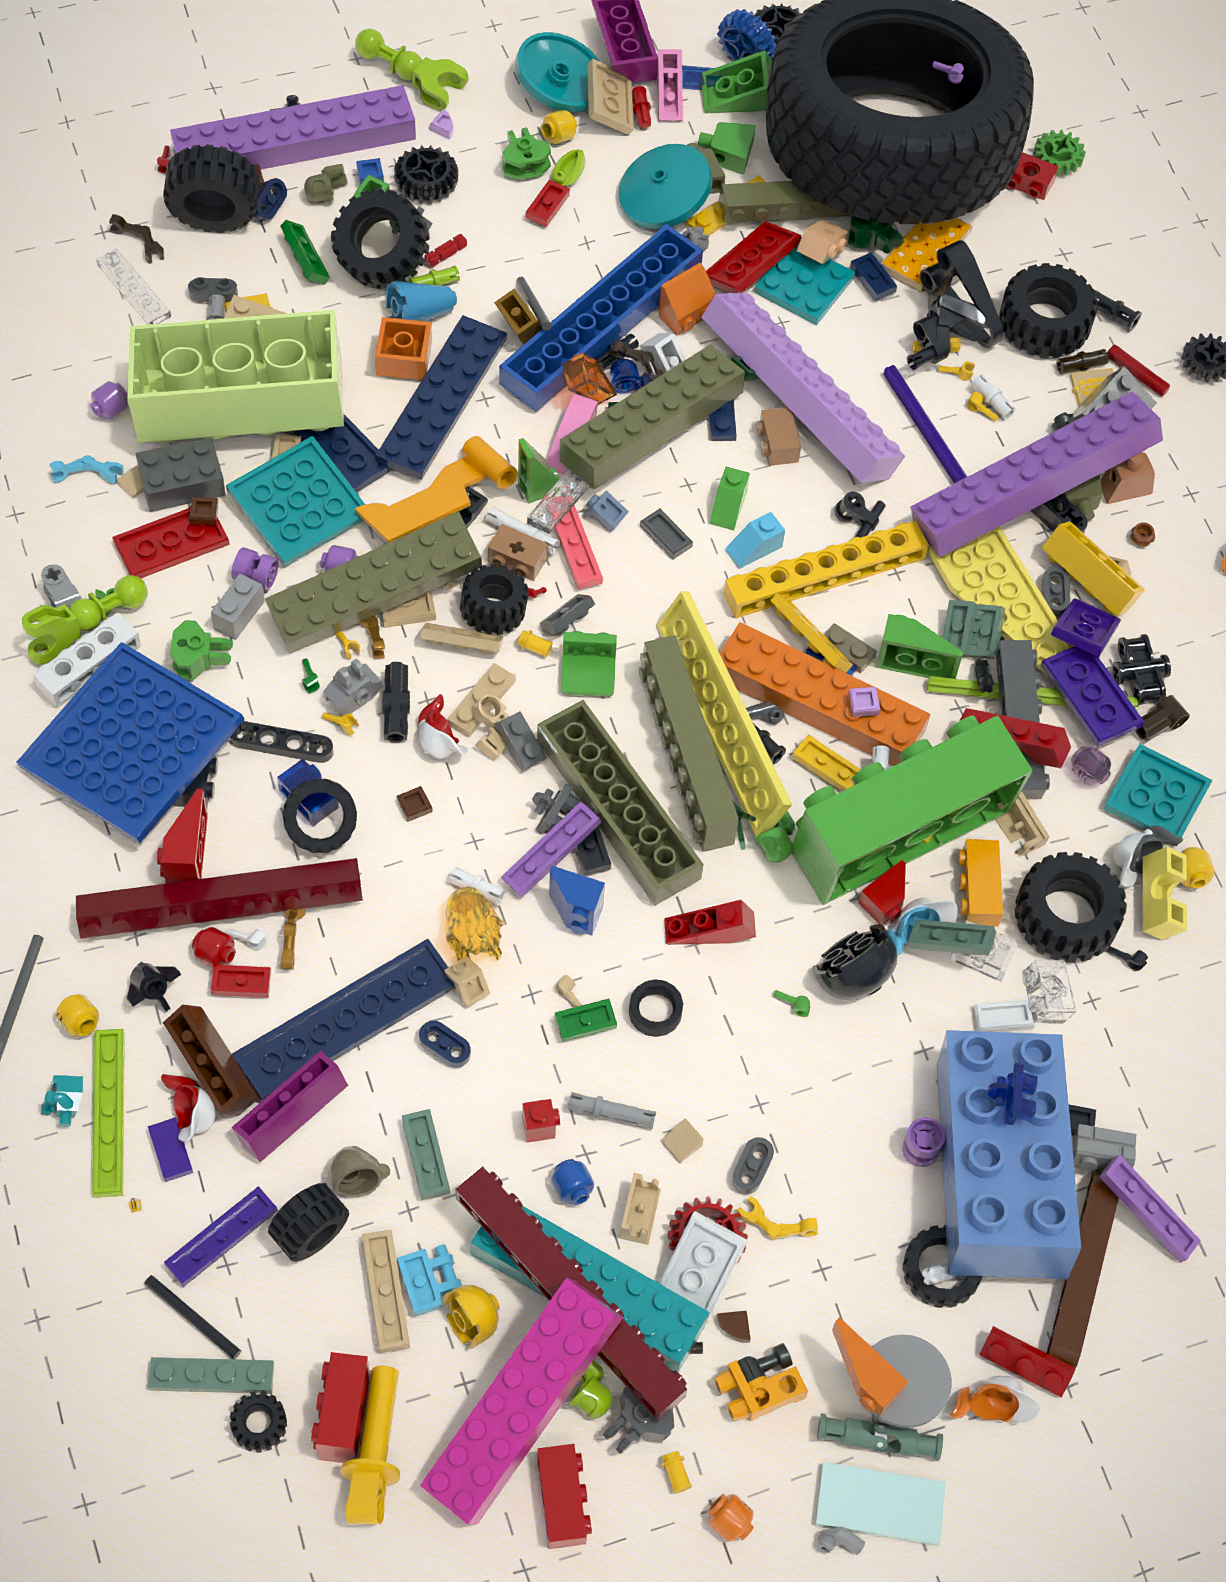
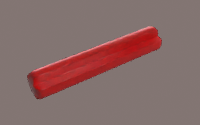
M1114 344L1107 352L1108 357L1119 366H1125L1139 381L1160 396H1164L1169 391L1170 384L1118 345Z

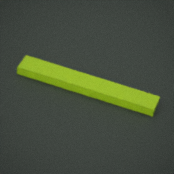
M123 1028L94 1030L92 1195L94 1198L124 1196L125 1032Z

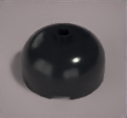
M871 925L869 928L871 931L858 933L855 931L836 942L821 955L824 958L823 962L819 966L818 964L814 965L812 972L827 993L839 999L852 1000L872 995L882 988V985L893 974L898 960L896 945L883 925ZM849 949L855 958L853 959L851 954L845 953L844 950Z

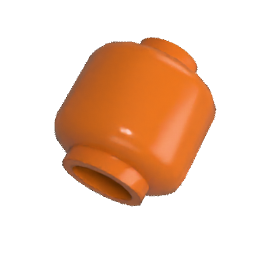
M721 1494L707 1511L710 1515L708 1524L728 1542L734 1541L737 1538L744 1540L754 1528L751 1524L754 1511L735 1494L727 1496Z

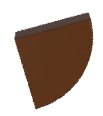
M747 1310L717 1313V1322L726 1334L738 1342L750 1343L751 1337Z

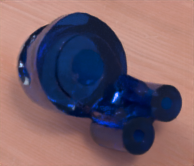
M619 359L610 368L612 376L610 387L615 393L636 392L651 382V377L647 373L639 376L637 365L630 359Z

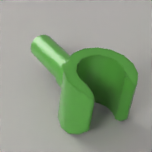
M778 990L774 991V997L795 1005L793 1010L795 1015L808 1017L811 1007L810 1001L806 996L801 995L796 998Z

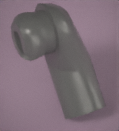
M769 702L746 707L751 720L761 718L769 723L777 724L784 717L783 711Z

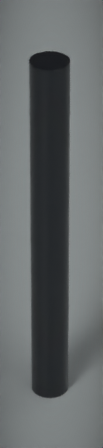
M150 1275L146 1279L144 1285L229 1357L236 1359L240 1355L241 1349L157 1278Z

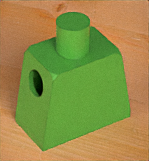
M719 122L716 125L714 135L700 132L698 146L711 149L722 168L744 175L754 143L756 125Z

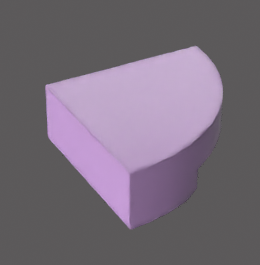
M442 109L430 123V130L449 140L453 135V122L450 114Z

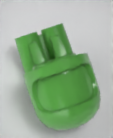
M787 811L772 829L758 835L753 840L756 845L761 846L766 859L770 862H782L793 852V843L789 835H792V832L795 830V822Z

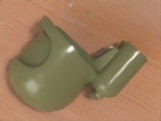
M343 164L326 166L321 170L322 174L310 176L305 180L304 192L309 201L313 203L334 201V187L348 183L347 176L344 174Z

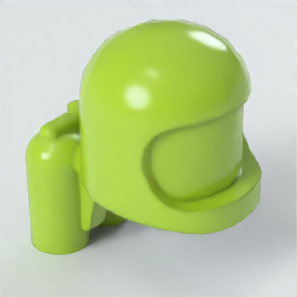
M594 1360L580 1378L582 1384L567 1405L571 1408L574 1406L578 1407L591 1419H598L610 1409L612 1394L606 1386L599 1382L602 1380L604 1372L603 1368Z

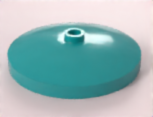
M542 32L534 34L523 41L515 57V70L523 87L539 102L556 110L580 112L589 109L587 64L592 59L597 61L599 59L588 47L574 38L560 33Z
M666 144L655 147L639 156L625 171L618 192L621 207L632 222L644 228L661 229L666 224L671 227L680 224L693 216L707 200L713 182L711 168L704 155L692 146Z

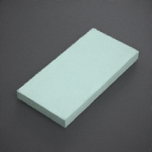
M823 1462L815 1526L830 1529L844 1527L850 1532L939 1546L941 1542L946 1482Z

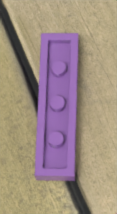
M582 802L578 803L501 876L502 880L520 898H523L550 872L551 866H556L602 823L600 818Z
M1121 1155L1114 1157L1099 1177L1180 1263L1186 1261L1201 1240Z

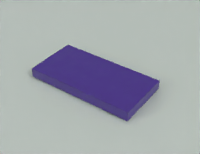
M1073 646L1042 660L1040 666L1097 747L1143 727L1144 720L1099 657Z

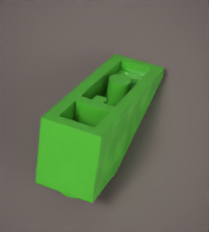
M524 438L518 439V486L528 504L556 494L557 482H559L556 469L554 467L551 468L547 460Z

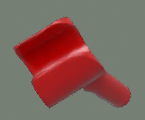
M167 145L164 146L162 156L157 158V164L159 165L157 171L165 174L168 162L170 161L168 159L170 147Z

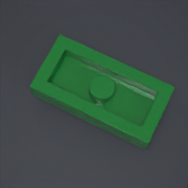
M610 998L554 1013L562 1042L617 1028V1021Z

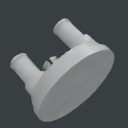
M905 1334L886 1337L873 1345L872 1348L909 1382L905 1390L881 1416L875 1411L872 1412V1422L912 1428L922 1426L935 1419L946 1406L952 1388L950 1368L941 1352L928 1341Z

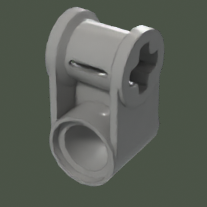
M51 564L44 567L41 572V578L44 583L43 589L52 607H59L65 604L69 608L75 600L82 599L77 588L71 583L61 566Z

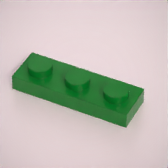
M285 220L280 227L285 235L286 242L294 252V258L299 262L303 270L304 277L311 282L315 281L325 285L330 276L304 226Z

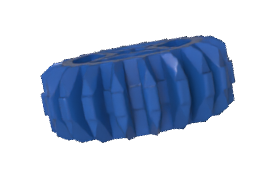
M736 9L730 14L728 13L720 22L717 33L720 38L718 42L723 45L722 50L727 52V57H731L733 61L765 50L770 59H772L777 45L774 42L775 36L771 35L772 29L766 26L767 22L761 21L760 16L756 17L752 11L748 13L745 9L741 11Z

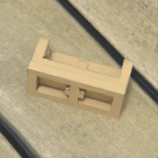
M1022 791L1010 812L995 819L1010 843L1026 836L1029 838L1030 841L1022 845L1024 848L1017 852L1019 857L1044 846L1050 837ZM1002 802L998 804L1000 810L1006 807Z
M633 1173L619 1239L649 1244L661 1188H658L659 1181L654 1178L652 1182L643 1181L642 1174Z

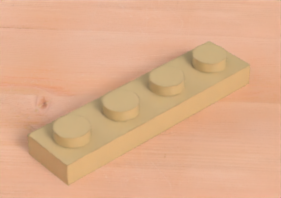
M392 1229L362 1234L380 1353L410 1348Z

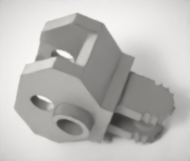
M356 658L351 661V665L342 667L336 672L333 680L323 691V698L326 701H331L336 706V712L339 716L351 714L376 696L383 687L382 681L366 663L362 664Z

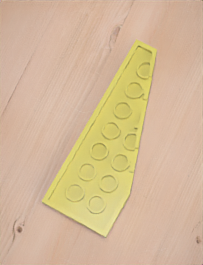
M1000 526L942 557H939L930 545L928 546L927 553L949 590L961 601H974L978 605H995L1005 608L1001 636L1005 640H1032V649L1037 651V664L1035 666L1046 676L1047 674L1040 666L1042 660L1073 647V645L1051 636L1058 620Z

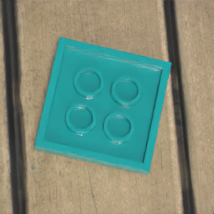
M797 246L766 272L755 286V293L817 326L852 282L855 272L832 259L821 264L798 252Z
M1139 743L1103 809L1143 830L1156 825L1165 828L1176 836L1182 837L1213 780Z

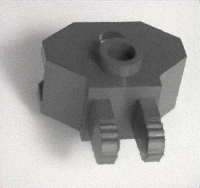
M625 1387L620 1396L621 1413L618 1419L602 1435L606 1439L613 1438L622 1427L629 1433V1436L623 1439L616 1448L619 1454L624 1453L635 1442L639 1443L641 1440L662 1443L671 1435V1431L675 1427L673 1409L658 1422L633 1393Z

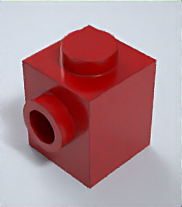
M545 1099L522 1103V1119L526 1142L555 1139L556 1126H560L561 1123L558 1108L553 1109L552 1100Z

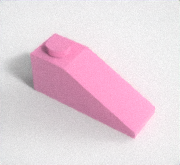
M658 49L657 94L659 121H683L682 49Z

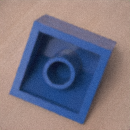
M551 866L549 896L563 923L576 934L593 936L603 909L605 882Z

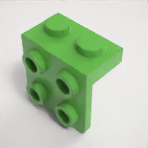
M581 631L564 632L561 692L563 694L610 697L614 694L617 635L606 632L597 634L583 633Z

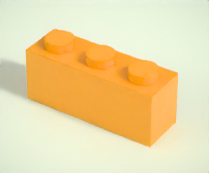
M966 839L963 849L958 851V865L963 866V874L959 876V889L964 890V898H961L960 914L965 915V924L999 927L1003 916L999 840Z

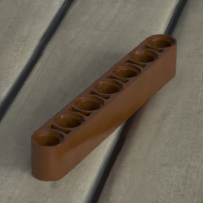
M1093 1172L1090 1178L1079 1220L1081 1250L1069 1278L1064 1280L1047 1348V1354L1074 1368H1077L1119 1200V1197L1099 1177L1100 1173Z

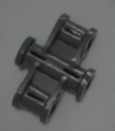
M1141 634L1140 637L1131 639L1120 637L1118 639V652L1122 663L1120 661L1113 663L1114 680L1118 685H1122L1124 681H1129L1133 697L1138 699L1139 705H1143L1147 701L1158 700L1160 702L1166 697V687L1161 676L1167 678L1171 675V663L1168 655L1161 654L1159 658H1154L1147 634Z

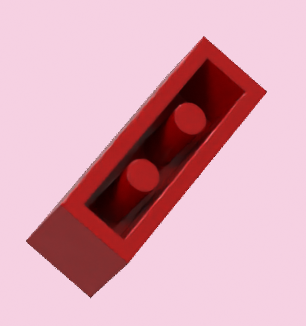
M575 1444L537 1448V1461L549 1549L586 1545L587 1535L592 1534L590 1515H584L582 1504L588 1503L586 1484H580L578 1472H583L582 1454L575 1452Z

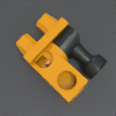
M784 1343L774 1346L772 1348L773 1354L759 1359L746 1356L738 1361L735 1360L728 1364L726 1371L715 1377L714 1382L721 1395L734 1389L737 1392L739 1399L727 1404L728 1412L733 1421L749 1417L750 1421L759 1418V1416L766 1415L782 1406L806 1399L808 1389L796 1366L768 1379L765 1375V1372L777 1365L781 1369L793 1365L790 1353Z

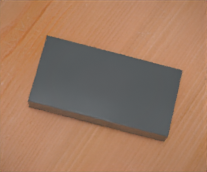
M661 508L640 521V527L672 560L693 547V541Z

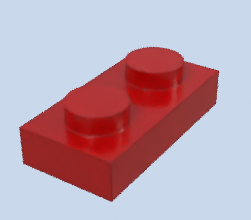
M548 180L526 210L525 218L547 227L570 196V189Z
M218 965L213 967L211 994L218 996L269 998L271 967Z

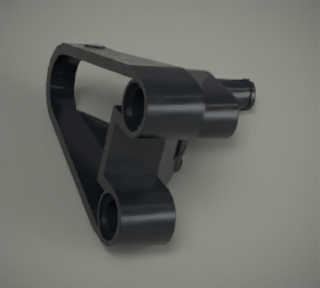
M963 240L956 241L937 251L938 263L920 271L921 283L929 296L928 313L926 317L913 323L914 334L923 349L907 356L908 365L914 362L910 366L912 370H916L929 362L936 364L946 359L950 352V333L952 332L973 342H978L985 348L992 347L1003 339V327L973 253ZM961 281L973 303L962 300L951 286ZM985 329L990 330V335L986 332Z

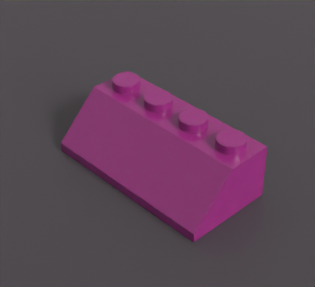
M591 0L612 68L634 83L657 80L659 59L640 1Z

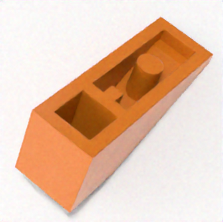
M839 1317L834 1323L832 1332L856 1394L860 1397L859 1401L869 1412L875 1411L881 1416L905 1390L909 1381Z

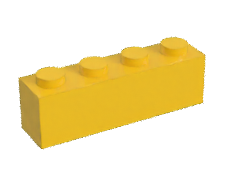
M1070 521L1059 524L1042 546V549L1047 552V557L1051 561L1059 563L1067 571L1071 579L1081 583L1084 586L1085 592L1091 597L1097 598L1103 604V608L1112 615L1119 616L1127 613L1145 591L1136 580Z

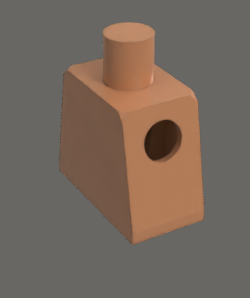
M1141 452L1105 471L1100 481L1102 493L1107 504L1153 493L1155 471L1147 454Z

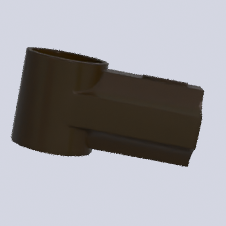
M1169 695L1161 700L1154 710L1142 716L1144 725L1136 729V734L1141 740L1148 742L1169 728L1175 730L1181 727L1189 719L1190 714L1174 695Z

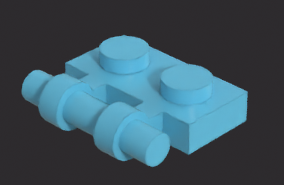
M445 1244L434 1248L437 1257L429 1259L426 1249L397 1257L399 1269L415 1317L444 1308L441 1296L462 1286L461 1280L456 1278L453 1265L455 1262L453 1256L448 1253ZM442 1270L445 1282L437 1284L433 1271Z

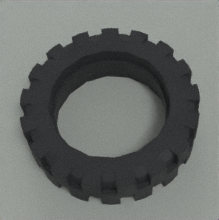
M313 778L300 783L290 792L284 803V828L289 838L303 850H308L311 853H329L342 847L351 838L353 831H355L357 824L355 802L351 794L341 784L330 779ZM315 793H325L336 798L343 810V821L338 831L330 837L322 839L312 838L305 834L298 826L296 818L297 809L302 800Z
M938 1225L931 1226L929 1230L925 1231L924 1229L920 1231L917 1237L911 1240L902 1266L905 1273L904 1280L907 1285H910L912 1294L915 1297L918 1295L922 1298L921 1301L927 1305L929 1303L935 1304L934 1307L943 1308V1306H948L949 1308L956 1307L958 1303H965L976 1292L983 1276H966L964 1282L951 1289L925 1284L923 1282L925 1278L922 1276L919 1268L921 1253L928 1247L936 1244L947 1245L946 1225L943 1228H938Z

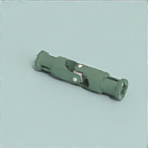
M823 1413L820 1414L817 1441H822L823 1439L842 1442L845 1446L874 1449L876 1451L914 1457L915 1454L933 1457L934 1461H939L941 1458L943 1434L938 1433L934 1436L918 1433L917 1429L882 1423L876 1424L853 1418L840 1420L828 1418ZM887 1435L895 1437L896 1440L887 1442Z

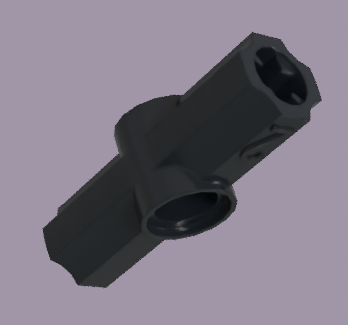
M391 662L385 665V690L382 692L384 740L391 743H401L407 740L408 714H410L408 665L402 662Z

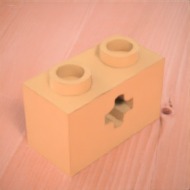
M822 219L805 229L797 251L823 264L845 250L848 242L846 240L848 231Z

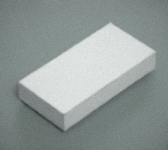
M1030 999L974 1004L973 1011L977 1031L1008 1032L1031 1030L1035 1027Z

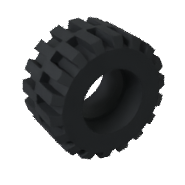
M491 564V567L482 565L480 570L475 568L471 571V575L467 574L465 582H463L460 601L461 616L463 620H467V625L476 627L475 630L478 632L485 631L488 635H492V633L503 635L504 631L510 633L513 631V627L518 628L525 616L529 592L528 585L524 583L525 579L522 576H517V571L514 569L510 571L507 569V566L497 567V564ZM487 598H495L501 601H492Z
M317 1183L297 1193L280 1208L268 1227V1234L291 1261L298 1262L313 1256L327 1246L343 1229L350 1213L326 1183Z

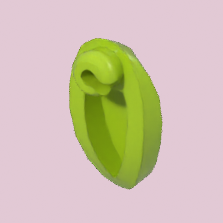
M576 149L563 155L553 169L552 181L565 187L577 181L586 163L583 150Z

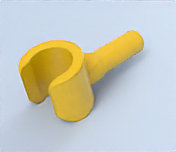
M966 361L961 367L939 365L938 371L958 374L961 380L968 381L974 374L972 371L975 364Z
M973 392L967 403L968 409L972 412H983L996 422L999 416L982 404L984 400L983 395L979 392Z
M342 631L336 633L345 647L344 655L347 659H351L349 649H355L360 654V644L357 641H350Z
M326 712L322 714V719L341 725L347 735L354 734L351 726H360L350 713L342 717Z

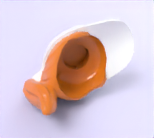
M999 1375L986 1379L977 1387L961 1389L950 1416L952 1418H963L971 1410L975 1415L984 1420L1030 1422L1036 1418L1041 1406L1037 1399L1024 1393L1021 1383L1016 1378Z

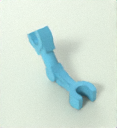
M85 455L67 464H64L62 461L50 463V468L53 471L50 474L54 482L63 481L67 478L68 473L94 470L99 472L100 476L107 482L116 484L117 474L115 473L120 475L124 473L122 464L109 461L102 463L96 461L90 455Z

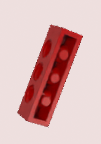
M1022 152L1017 168L1007 187L1027 193L1032 198L1045 200L1055 182L1059 166Z

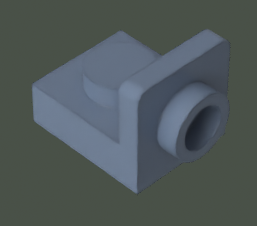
M605 491L600 496L595 494L585 504L588 509L583 515L587 518L592 514L611 532L629 511L608 491Z

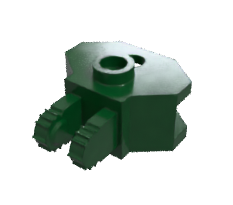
M852 216L848 244L853 248H870L873 251L878 248L883 253L888 254L893 250V245L900 247L904 241L902 235L892 227L893 224Z

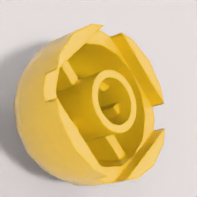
M463 1285L443 1295V1307L449 1305L451 1312L446 1315L448 1323L463 1344L469 1341L471 1343L469 1348L472 1349L485 1342L494 1334L498 1326V1310L500 1305L492 1293L488 1294L487 1291L476 1285Z

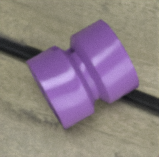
M242 547L233 562L232 579L235 580L239 574H242L262 584L263 590L268 591L275 582L279 569V559L266 554L259 556L257 551Z
M928 1117L918 1118L911 1123L902 1146L903 1155L909 1163L917 1167H927L935 1163L945 1142L946 1135L942 1125L935 1119Z

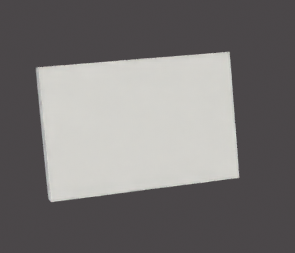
M695 1211L680 1238L659 1284L709 1311L710 1318L748 1240Z

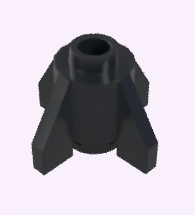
M140 962L131 972L130 986L126 999L133 1007L145 998L150 1000L156 999L167 1012L171 1009L163 997L167 990V981L169 983L181 976V973L175 966H153L150 963Z

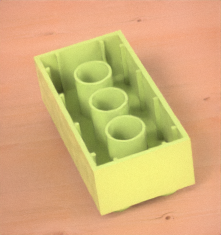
M335 310L130 326L127 399L138 443L158 442L166 444L181 439L205 437L222 439L230 435L255 433L273 435L280 431L304 429L323 431L330 427L344 426L342 357Z

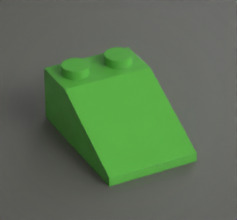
M764 50L702 72L701 83L704 111L706 113L753 112L766 109L767 87L772 66V60L767 52Z
M888 614L876 668L924 678L933 676L956 679L963 651L916 619L908 618L901 614Z

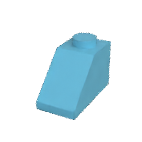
M769 512L749 522L726 547V552L737 567L741 569L782 548L785 529L774 514Z

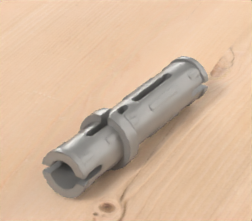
M571 1092L567 1109L593 1115L592 1118L598 1119V1117L608 1118L651 1130L653 1129L657 1112L604 1100L602 1096L595 1098Z

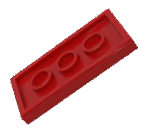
M767 221L763 222L706 270L711 285L729 293H742L797 247L802 239L801 234Z
M191 507L112 537L128 574L139 578H144L230 545L229 538L218 517L216 525L190 524Z

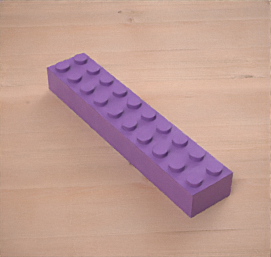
M404 85L170 129L174 155L184 148L188 147L191 149L193 145L206 146V144H210L213 147L219 148L223 146L227 147L229 151L235 150L239 152L241 157L245 156L250 160L251 164H259L262 170L416 140V125Z
M1132 391L910 506L913 521L918 523L931 548L939 557H942L1162 442L1161 418Z

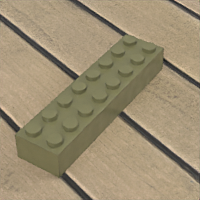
M710 344L561 438L560 462L592 489H595L707 417L726 402H730L741 395L744 389L745 371Z
M456 512L265 598V601L291 654L471 573L473 569H479L482 566V559L460 513Z
M676 636L644 642L643 653H640L642 667H639V676L641 682H646L647 700L649 705H654L656 711L654 712V721L657 728L661 727L662 745L664 750H669L671 756L669 757L670 769L672 773L677 774L679 779L677 780V789L679 795L685 797V813L687 819H692L694 827H692L694 840L696 843H700L703 852L734 845L739 818Z
M584 700L537 724V741L567 783L573 787L572 790L580 801L600 818L602 822L599 825L600 829L655 905L702 879L703 862Z

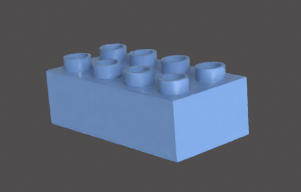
M946 1030L937 1061L940 1124L944 1128L946 1135L941 1151L949 1275L1068 1279L1081 1250L1063 1035Z

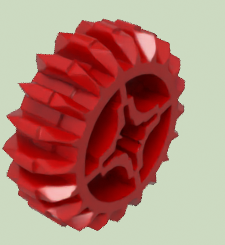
M708 1196L705 1199V1203L701 1204V1201L696 1197L693 1201V1207L685 1202L683 1204V1211L676 1210L674 1214L676 1219L670 1220L669 1227L672 1230L668 1231L667 1238L672 1241L669 1243L668 1248L671 1251H675L683 1231L695 1211L705 1217L716 1219L717 1221L715 1222L747 1240L748 1235L743 1233L746 1229V1224L738 1222L741 1218L740 1212L731 1214L732 1204L727 1205L725 1208L721 1207V1198L716 1201V1204H712L711 1198Z

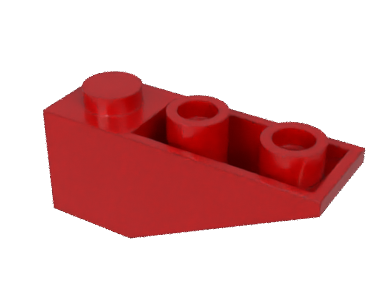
M741 899L664 918L667 945L725 944L756 937L754 911Z

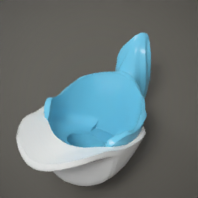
M921 897L907 904L900 913L898 923L887 931L896 945L898 956L902 954L904 944H908L916 919L954 923L958 913L955 902L951 900L932 902L927 898Z

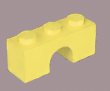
M1168 846L1143 856V932L1161 940L1187 931V905L1170 898L1175 886L1187 880V855Z

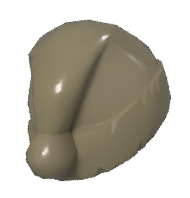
M348 1146L339 1150L330 1162L328 1182L331 1188L340 1195L349 1197L364 1196L375 1191L379 1187L381 1179H386L390 1175V1167L387 1164L379 1163L377 1158L360 1147Z

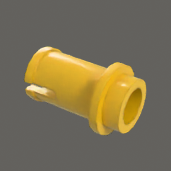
M523 630L517 643L521 646V649L525 650L527 648L545 658L548 657L553 642L532 634L533 631L531 630L528 632Z
M679 1451L662 1456L663 1463L661 1464V1467L667 1471L673 1493L675 1494L692 1488L683 1464L685 1458L680 1456Z

